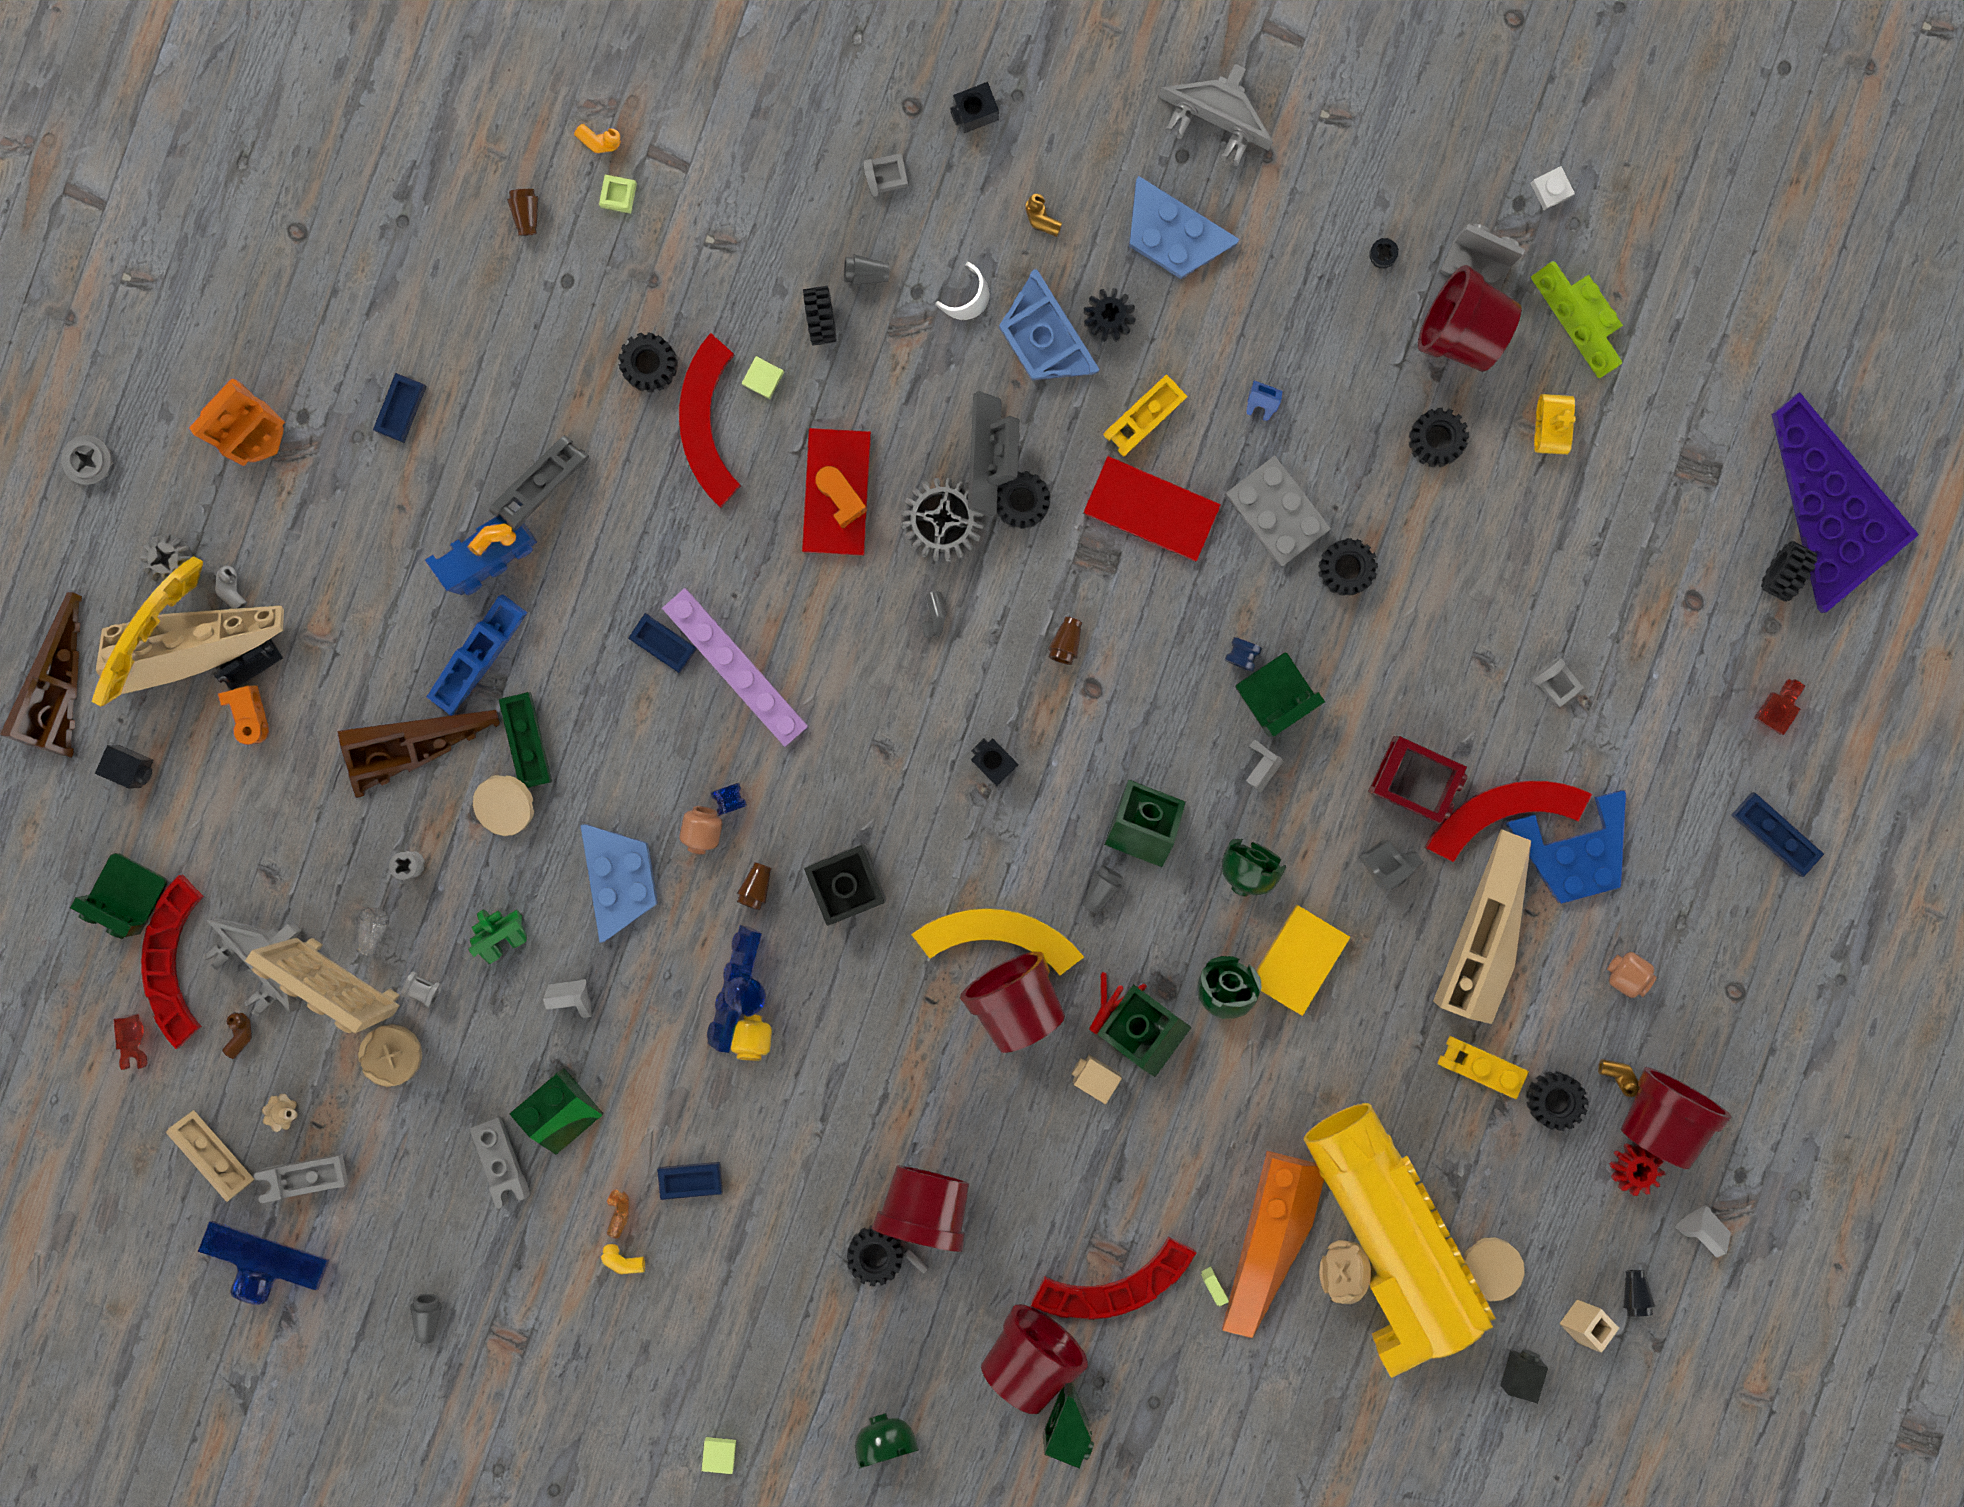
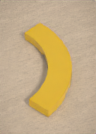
M193 556L184 562L143 603L124 630L108 658L91 702L102 707L121 695L125 681L135 662L132 659L133 651L139 641L144 643L147 641L159 624L160 620L157 616L167 605L174 606L188 592L197 587L203 567L202 560Z
M980 908L955 912L939 917L911 934L930 959L952 946L976 940L1003 941L1021 946L1031 952H1042L1046 962L1059 975H1062L1084 958L1083 954L1072 942L1049 925L1034 917L1004 909Z

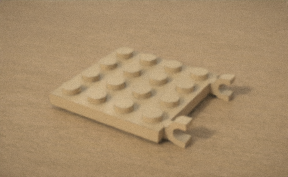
M293 938L254 949L245 960V962L253 966L252 971L264 979H273L280 984L279 988L284 993L292 997L299 996L308 1002L307 1007L319 1015H328L336 1020L334 1024L339 1029L347 1033H357L392 1017L400 1006L394 1002L400 995L392 989L380 993L317 952L323 944L314 938L309 939L307 942Z

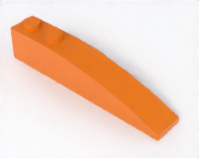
M1271 1151L1266 1152L1222 1326L1223 1331L1253 1338L1313 1226L1324 1183V1178L1321 1177L1320 1169L1316 1163Z

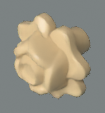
M280 1094L279 1097L271 1096L268 1104L262 1109V1113L265 1115L263 1123L271 1126L275 1132L280 1131L281 1128L289 1129L291 1122L298 1116L294 1110L297 1106L296 1101L290 1100L286 1094Z

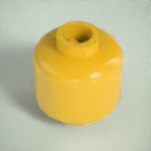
M744 1015L743 1020L736 1021L732 1025L730 1050L737 1054V1059L761 1061L762 1056L770 1052L772 1027L768 1023L762 1022V1016Z

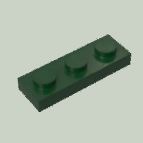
M531 692L498 699L517 779L524 783L527 788L551 783L552 778Z

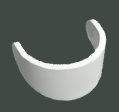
M967 262L965 266L976 274L980 281L978 292L973 300L964 306L955 308L948 307L939 301L935 303L947 315L959 320H969L979 316L986 309L990 298L987 282L979 269L970 262Z

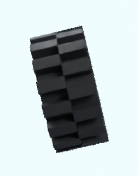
M828 285L803 289L806 319L812 346L837 342Z
M647 332V335L638 333L636 338L631 336L627 339L629 343L622 345L621 349L623 352L618 356L620 360L618 365L623 373V377L640 391L654 392V389L659 391L664 389L663 386L666 383L669 385L672 382L671 377L677 373L675 366H678V362L675 358L674 350L661 336H655L650 332ZM645 351L655 352L660 359L658 369L651 374L641 373L637 368V358Z
M1437 408L1435 411L1433 409L1428 410L1413 424L1412 430L1409 433V438H1411L1409 447L1414 449L1413 456H1419L1421 458L1419 462L1423 465L1427 462L1429 467L1434 468L1436 465L1444 467L1448 463L1454 462L1467 447L1468 443L1466 440L1469 438V432H1465V429L1468 426L1466 422L1461 423L1460 419L1462 416L1460 414L1456 416L1452 414L1454 410L1448 409L1443 411V408ZM1433 427L1446 429L1450 436L1448 446L1443 449L1432 447L1427 440L1429 429Z
M1018 471L1016 479L999 485L997 488L996 512L1001 517V520L1009 524L1010 527H1018L1020 529L1031 528L1038 522H1041L1047 514L1050 505V492L1046 487L1047 484L1036 474H1030L1029 471ZM1020 488L1029 490L1034 496V505L1025 512L1016 511L1010 503L1011 494Z
M1346 538L1345 540L1335 542L1321 555L1322 559L1319 561V577H1322L1324 580L1322 583L1330 588L1329 591L1339 593L1342 596L1355 595L1364 591L1377 576L1375 571L1378 568V563H1375V552L1372 553L1369 550L1371 547L1368 544H1362V541L1358 539ZM1349 555L1358 561L1360 569L1355 578L1345 579L1338 574L1336 566L1342 556Z
M1790 541L1783 546L1782 551H1778L1777 557L1770 562L1771 566L1767 568L1765 572L1767 574L1763 577V583L1761 584L1762 590L1784 602L1792 600L1793 596L1799 593V589L1805 586L1804 582L1806 579L1809 580L1810 572L1814 570V564L1817 562V553L1795 541Z
M1557 1071L1555 1073L1545 1072L1546 1076L1539 1075L1536 1077L1537 1083L1531 1082L1529 1087L1532 1088L1531 1093L1527 1092L1526 1095L1530 1101L1526 1102L1527 1107L1532 1111L1530 1114L1538 1122L1552 1130L1555 1128L1558 1131H1564L1565 1127L1568 1129L1574 1128V1122L1580 1124L1582 1121L1580 1118L1581 1114L1586 1115L1588 1111L1584 1108V1105H1589L1588 1099L1584 1096L1587 1093L1581 1087L1582 1084L1569 1075ZM1556 1089L1564 1090L1568 1096L1566 1108L1560 1112H1551L1546 1105L1548 1094Z
M870 1225L869 1229L862 1228L858 1234L853 1236L847 1252L848 1268L852 1270L854 1278H860L862 1284L870 1282V1286H875L876 1283L884 1285L887 1280L892 1281L895 1278V1274L899 1273L903 1261L901 1240L872 1230V1225ZM872 1244L882 1246L887 1252V1260L880 1266H871L864 1260L863 1252Z

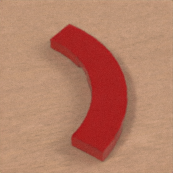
M710 333L694 355L685 375L679 403V427L683 449L692 472L707 495L722 508L741 485L725 467L716 449L712 433L711 404L718 381L724 369L735 355Z
M1520 781L1496 786L1468 799L1447 820L1444 819L1442 824L1433 832L1424 848L1454 862L1460 851L1478 832L1497 820L1518 813L1548 812L1579 822L1592 794L1574 786L1549 781Z
M183 874L178 875L158 900L150 924L147 925L141 955V973L145 996L149 999L156 1024L175 1049L180 1048L202 1027L194 1018L183 999L176 971L177 947L183 926L194 907L204 897Z
M1168 1236L1157 1254L1145 1266L1126 1278L1104 1285L1076 1286L1061 1283L1044 1276L1030 1304L1031 1307L1045 1313L1064 1318H1088V1320L1123 1315L1139 1309L1158 1298L1159 1294L1164 1292L1171 1284L1173 1285L1182 1276L1197 1252Z

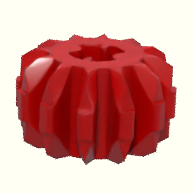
M1628 1143L1624 1144L1625 1153L1614 1151V1155L1619 1158L1618 1162L1613 1161L1609 1164L1611 1168L1616 1170L1611 1175V1178L1615 1182H1619V1189L1624 1192L1629 1190L1630 1194L1638 1196L1640 1191L1646 1195L1650 1194V1185L1657 1188L1661 1187L1656 1178L1657 1176L1662 1177L1666 1175L1665 1171L1658 1168L1664 1163L1662 1159L1635 1144L1634 1148Z

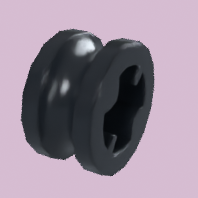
M1389 238L1377 240L1372 245L1369 253L1371 263L1378 268L1386 269L1391 267L1398 257V246ZM1384 246L1389 247V255L1392 258L1387 260L1385 257L1384 261L1377 258L1379 252L1376 249L1378 247L1383 249Z

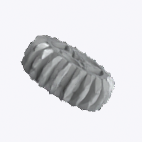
M934 478L935 488L930 489L927 481H924L922 485L925 492L921 494L918 489L914 488L912 493L917 500L913 501L909 498L905 500V504L912 507V510L901 511L903 517L910 518V521L901 523L902 529L912 528V531L908 532L904 537L907 541L913 538L917 539L911 546L914 551L919 549L921 545L924 546L921 554L924 558L928 556L930 550L934 551L933 560L936 562L939 561L940 553H945L947 562L951 561L950 552L954 550L957 557L962 558L963 553L960 547L964 545L968 551H972L973 546L968 541L969 538L974 541L980 540V536L973 532V530L984 529L983 523L975 522V519L984 517V514L968 509L969 490L964 494L961 493L964 487L963 482L960 481L956 488L953 489L951 488V478L946 479V487H940L939 478ZM942 495L940 505L936 510L919 511L927 500ZM951 497L964 505L969 519L961 518V516L954 515L951 512ZM944 505H946L947 518L951 517L952 521L945 523L944 527H942L941 535H939L938 521L934 522L933 518L940 517ZM917 520L924 521V523L930 524L935 528L934 543L922 536L917 527ZM955 528L966 529L965 533L958 540L943 545L946 533L949 530Z

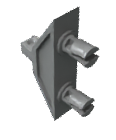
M1237 64L1234 65L1228 79L1220 76L1219 80L1160 88L1158 97L1176 106L1165 128L1166 133L1169 135L1179 122L1180 128L1177 138L1182 139L1193 115L1232 133L1224 152L1221 154V159L1226 161L1235 149L1233 166L1239 165L1249 142L1268 151L1273 143L1244 93L1246 88L1239 85L1246 69Z
M222 918L210 919L207 921L219 933L222 940L203 955V960L205 961L218 955L209 966L217 970L236 952L245 962L252 950L296 938L302 931L295 923L287 924L280 931L276 928L269 931ZM245 962L246 965L252 970L253 966ZM257 974L256 976L263 982V986L249 999L244 1001L247 1007L260 1000L251 1012L256 1016H259L275 999H278L290 1013L300 1009L299 996L292 997L287 995L279 988V983L271 978L264 979Z

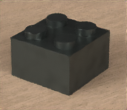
M864 843L804 867L827 926L884 904L887 901Z

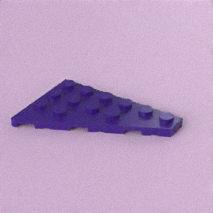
M1799 392L1771 415L1802 546L1817 553V562L1814 564L1815 568L1810 572L1817 609L1820 613H1826L1919 534Z

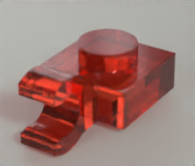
M1787 679L1781 688L1780 695L1770 692L1754 719L1779 735H1784L1801 710L1794 705V702L1803 692L1806 685L1796 679L1793 681Z
M129 1014L114 1018L116 1050H120L121 1053L119 1059L120 1069L126 1070L130 1068L131 1057L136 1059L137 1069L146 1067L147 1056L138 1048V1045H141V1039L144 1034L143 1024L139 1021V1014Z

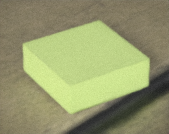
M605 175L599 206L631 214L637 186L636 181Z
M756 356L742 381V385L771 399L784 371Z
M1209 1267L1201 1271L1202 1278L1217 1306L1219 1305L1220 1307L1228 1303L1227 1295L1212 1268Z
M706 1437L704 1441L702 1471L733 1474L736 1440Z

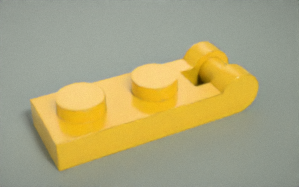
M1166 374L1103 433V436L1108 441L1112 440L1119 447L1117 451L1125 457L1184 402L1188 396ZM1126 425L1135 433L1129 439L1121 432Z
M1449 1035L1446 1042L1448 1045L1444 1056L1440 1055L1437 1064L1517 1099L1529 1071ZM1460 1051L1466 1053L1461 1064L1455 1061Z

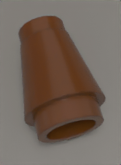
M534 189L510 190V198L507 199L518 230V236L536 235L538 196H535Z
M1072 617L1064 618L1048 647L1050 651L1048 657L1066 665H1072L1073 660L1077 659L1082 626L1080 620Z
M754 862L753 868H751L736 893L739 895L737 903L760 910L762 904H766L772 868Z

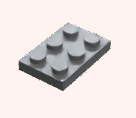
M1275 455L1224 494L1280 568L1331 529Z

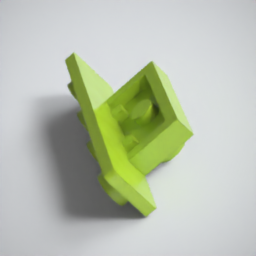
M1552 261L1531 276L1532 281L1595 375L1601 378L1622 364V360L1606 337L1621 328L1623 324L1590 275L1588 274L1571 286L1556 262Z

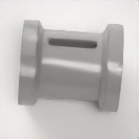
M417 851L400 852L391 858L389 870L395 878L400 880L410 879L411 877L415 878L424 871L425 859ZM409 859L411 861L408 866L410 870L405 871L403 867L406 865V862L404 860Z
M412 971L402 988L401 996L405 998L409 996L423 1002L426 1008L431 1009L441 992L442 983L436 982L434 984L418 977V973Z

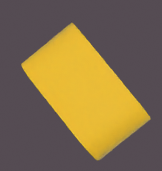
M1541 394L1539 396L1536 408L1534 450L1536 453L1569 454L1573 440L1574 423L1576 421L1574 416V396Z

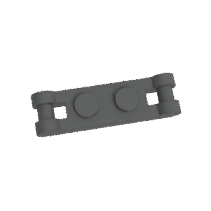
M566 435L562 436L492 504L489 511L496 517L501 516L507 522L506 524L512 527V531L515 532L558 487L586 463L589 455L582 449H576L572 445L573 441ZM564 454L569 460L565 462L559 456ZM513 501L520 506L516 512L508 507Z

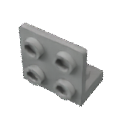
M1467 224L1454 238L1438 273L1450 278L1458 268L1468 265L1480 273L1486 283L1500 291L1510 267L1523 256L1525 249L1519 247V243L1512 238H1499L1491 234L1490 229L1481 224Z

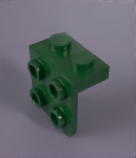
M114 853L108 858L90 894L75 897L70 909L80 913L78 917L83 921L91 924L99 923L106 927V932L116 938L124 939V937L139 935L167 885V879L120 853Z

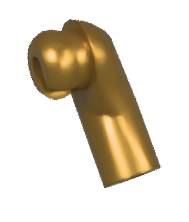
M1040 194L1031 195L1025 205L1030 225L1035 229L1057 237L1063 222L1048 217L1043 196Z
M1604 1059L1600 1060L1598 1073L1614 1077L1620 1090H1622L1626 1097H1635L1639 1091L1637 1084L1639 1080L1631 1066Z

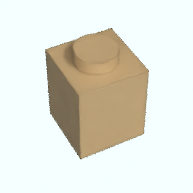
M1088 1054L1085 1060L1080 1058L1071 1073L1075 1076L1073 1083L1076 1087L1105 1105L1122 1079L1119 1072Z
M1576 1300L1560 1322V1325L1577 1343L1601 1353L1619 1329L1601 1308L1580 1300Z

